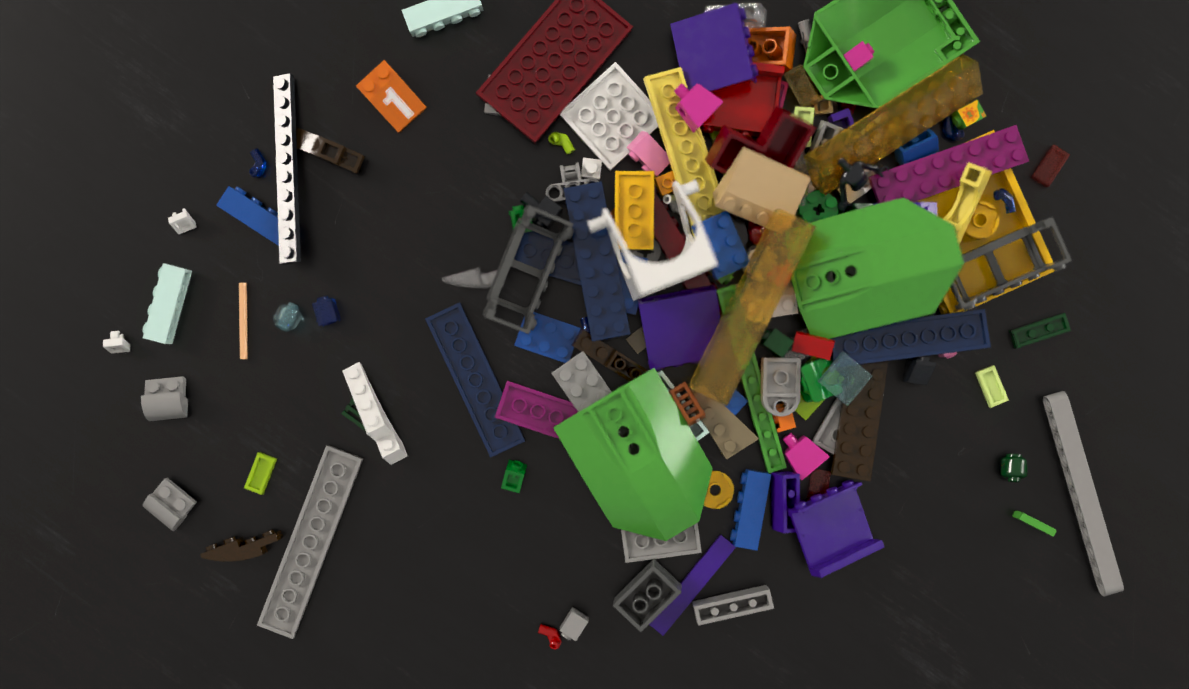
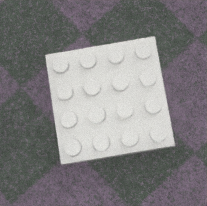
M616 62L569 103L560 114L561 118L610 171L630 153L626 147L641 131L648 132L651 135L658 128L650 99Z

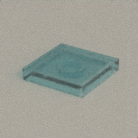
M842 351L817 382L848 406L872 378V375Z

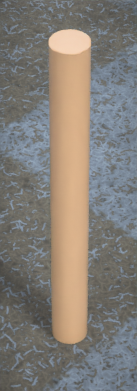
M239 283L240 359H248L247 283Z

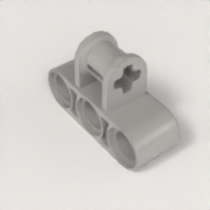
M579 162L570 166L560 165L562 183L549 185L546 189V196L556 204L566 202L564 188L599 181L595 178L581 180ZM551 190H558L560 192L559 197L556 199L549 196Z

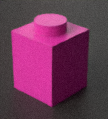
M862 41L843 56L855 73L874 58L872 55L874 50L869 43L865 45Z

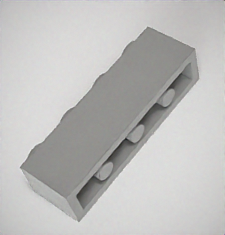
M767 585L692 601L698 626L774 609L770 589Z

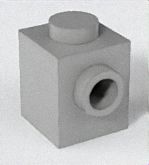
M572 607L560 626L561 635L568 640L573 639L577 641L589 622V617Z

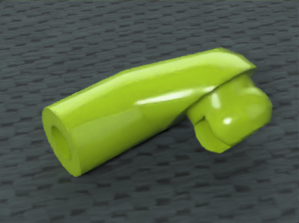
M553 132L549 135L548 141L551 144L563 146L566 154L575 151L566 134Z

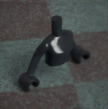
M845 158L839 159L838 164L843 168L844 172L839 181L841 202L838 204V209L846 213L845 209L847 206L854 207L847 201L846 184L850 186L852 191L860 190L869 179L864 169L874 171V173L883 177L881 174L882 170L889 171V167L882 163L872 165L863 161H857L850 165Z

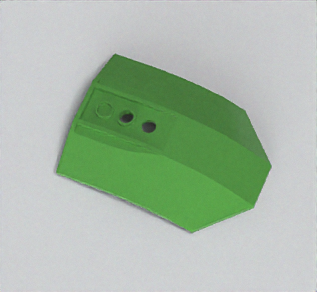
M905 198L864 207L785 230L788 268L798 307L809 333L827 339L935 313L964 265L955 226ZM850 265L855 266L857 269L854 277H849L846 274V269ZM830 271L836 273L837 277L834 282H830L827 279V274Z
M655 368L553 427L612 527L667 541L700 521L713 468ZM621 426H626L630 430L629 435L625 438L620 437L618 434V429ZM632 443H636L640 447V451L636 455H632L628 451V447Z

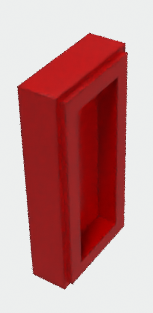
M796 331L791 351L830 360L835 340Z

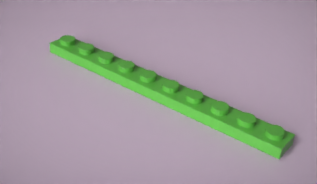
M732 284L716 289L756 435L759 438L758 442L768 473L787 468L773 416L764 409L761 403V374L736 285Z

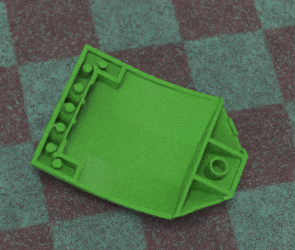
M833 0L814 13L803 68L825 100L880 109L980 41L953 0ZM862 41L865 45L869 43L874 50L872 54L874 58L854 73L843 55Z

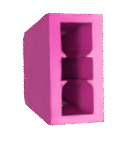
M681 83L673 91L681 99L675 108L693 133L723 103L720 98L700 84H696L691 90H688Z
M790 432L782 439L788 446L783 451V454L794 473L800 474V480L805 479L829 458L827 453L804 435L797 439Z

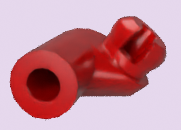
M540 624L538 633L548 637L551 649H558L561 645V637L558 630Z

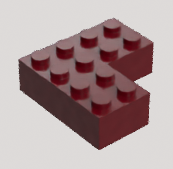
M776 105L757 140L723 125L705 161L711 168L726 174L744 147L793 169L816 127L809 121Z

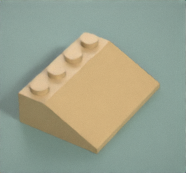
M743 147L714 190L713 198L716 207L782 234L793 220L811 178Z

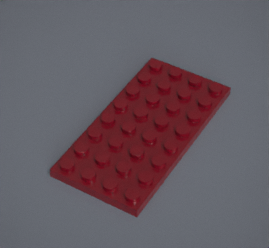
M555 0L478 89L476 95L536 144L567 105L632 31L633 26L602 0Z

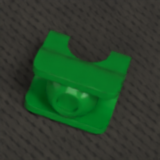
M817 358L801 364L800 393L804 402H819L843 391L840 383L828 385L822 378L823 370L833 363L831 358L830 360Z

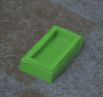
M1018 510L1012 516L1054 537L1056 529Z

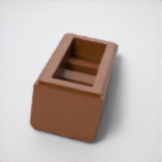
M686 382L668 391L689 427L706 417ZM684 390L687 392L678 398L676 397L678 393ZM690 397V400H689V401H687V402H685V403H683V404L681 405V403H680L681 401H683L684 399ZM694 404L693 408L685 412V408ZM698 411L699 414L689 418V415Z

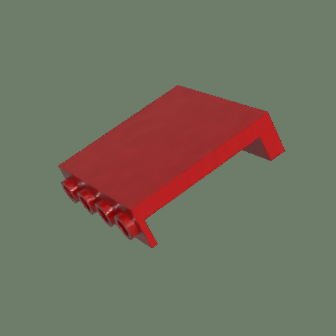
M753 62V64L757 65L759 73L756 76V83L748 80L711 91L723 103L700 126L702 132H720L723 125L748 137H759L776 105H779L781 80L785 66Z

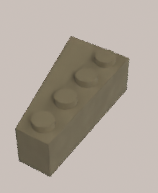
M698 383L690 388L706 414V417L701 422L709 431V435L725 459L730 458L759 439L703 384Z

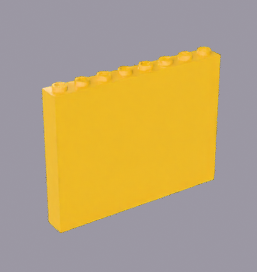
M992 130V131H990V132H988V133H985V134H983V135H981V136H979V137H976V138H974V139H972V140H975V139H977V138H980V137H983V136L992 134V133H994L995 131ZM1011 168L991 175L979 200L988 202L996 208L1000 218L998 229L993 235L981 240L971 239L964 234L959 244L961 253L964 254L1036 223ZM960 186L916 202H937V216L943 219L952 209ZM981 215L976 216V224L983 225L984 218ZM1040 231L1033 233L1032 238L1043 263H1052L1053 260ZM1021 238L993 250L1001 272L1007 281L1034 268ZM984 255L964 263L958 274L968 297L993 288L997 284ZM1053 269L1042 271L1039 273L1040 277L1030 281L1028 278L1022 280V285L1014 288L1008 286L1004 288L1005 292L996 296L990 294L986 296L987 300L975 305L979 306L1055 271ZM950 287L938 306L940 313L965 312L964 309L955 308L958 303Z

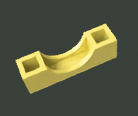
M969 162L960 179L957 199L950 212L943 218L955 226L959 244L992 174L988 169Z

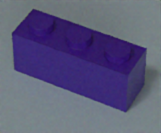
M790 471L772 472V530L781 533L796 532L788 510L794 508V504L800 502V474Z

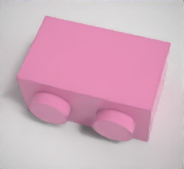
M641 131L626 147L630 151L628 155L635 162L639 161L643 165L641 167L642 170L654 171L655 176H658L670 164L665 150L648 132Z

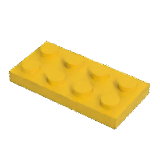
M615 171V225L628 250H654V171Z

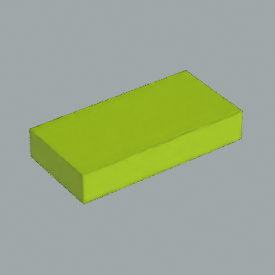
M258 452L244 488L263 495L277 458Z

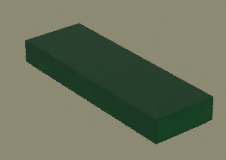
M1061 313L1009 330L1014 348L1017 349L1069 332L1071 328L1066 313Z

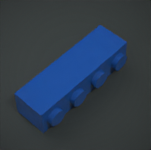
M228 186L216 206L279 246L278 212L270 207L265 209L261 206L263 202L255 197H252V199L245 196L247 192L238 186L235 189Z
M746 469L745 473L741 475L740 484H743L742 492L739 491L737 496L739 509L738 511L735 510L734 522H736L735 530L732 529L730 541H733L732 544L735 547L758 551L771 474L768 472Z

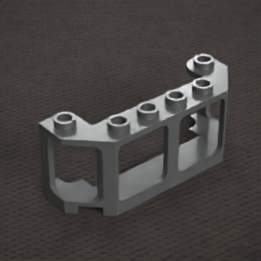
M526 205L522 218H519L516 222L486 299L488 303L483 311L484 317L527 334L530 333V330H534L537 323L533 314L534 310H538L540 306V295L542 292H545L548 286V281H546L548 275L552 274L556 264L554 261L556 256L561 254L563 248L561 245L562 241L565 242L566 239L572 237L574 228H572L573 223ZM537 212L563 223L564 226L559 233H554L534 225L530 221ZM526 228L549 237L554 241L542 270L514 259ZM510 267L536 276L539 279L528 307H522L498 297ZM498 304L525 316L523 327L494 317L496 305Z
M1053 217L1021 228L962 254L964 263L984 255L997 284L993 288L968 297L959 275H957L951 285L958 303L955 308L964 309V311L976 307L975 304L987 300L986 296L990 294L996 296L1005 292L1004 288L1008 286L1014 288L1022 285V280L1028 278L1030 281L1040 277L1039 273L1045 270L1053 269L1058 271L1065 268V263L1072 260ZM1049 227L1063 259L1044 264L1032 234ZM1021 238L1034 268L1007 281L1001 272L993 250Z

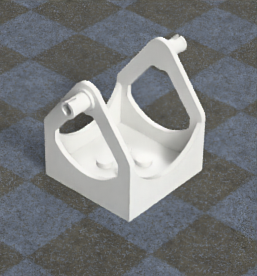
M696 180L680 185L677 181L672 182L681 222L686 235L684 248L679 257L664 263H649L630 254L606 208L602 209L603 214L601 217L587 221L591 233L607 228L616 259L633 301L704 274L718 265L701 221L687 198L688 195L700 191ZM686 211L688 212L689 216L691 217L692 221L694 222L697 228L694 240L690 231ZM618 245L624 254L627 265L622 260Z

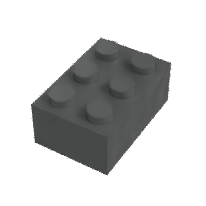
M653 559L614 598L613 606L642 632L682 592V585Z

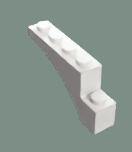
M358 362L343 370L342 372L365 430L376 441L382 458L392 465L407 457L408 455L402 440L385 414L362 364Z

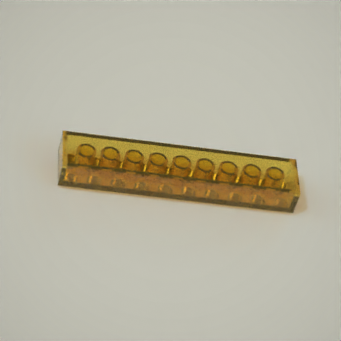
M964 54L960 55L803 156L812 186L824 195H827L839 187V181L844 172L843 168L838 164L839 159L845 158L850 165L857 161L873 165L982 95L983 89L979 63Z
M775 209L688 385L692 390L726 406L728 405L816 226L782 209Z

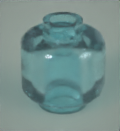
M291 302L288 305L280 304L273 316L275 326L285 332L295 330L302 318V314L298 310L299 307Z

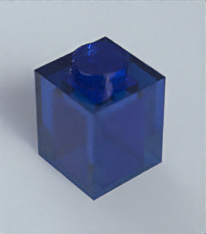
M324 296L318 298L317 302L312 303L319 326H326L341 321L335 299Z

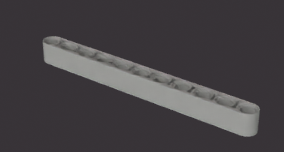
M1065 391L1044 396V407L1097 588L1104 597L1122 592L1124 590L1123 582L1069 398Z

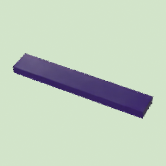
M720 534L680 583L682 585V592L649 625L664 636L736 547Z

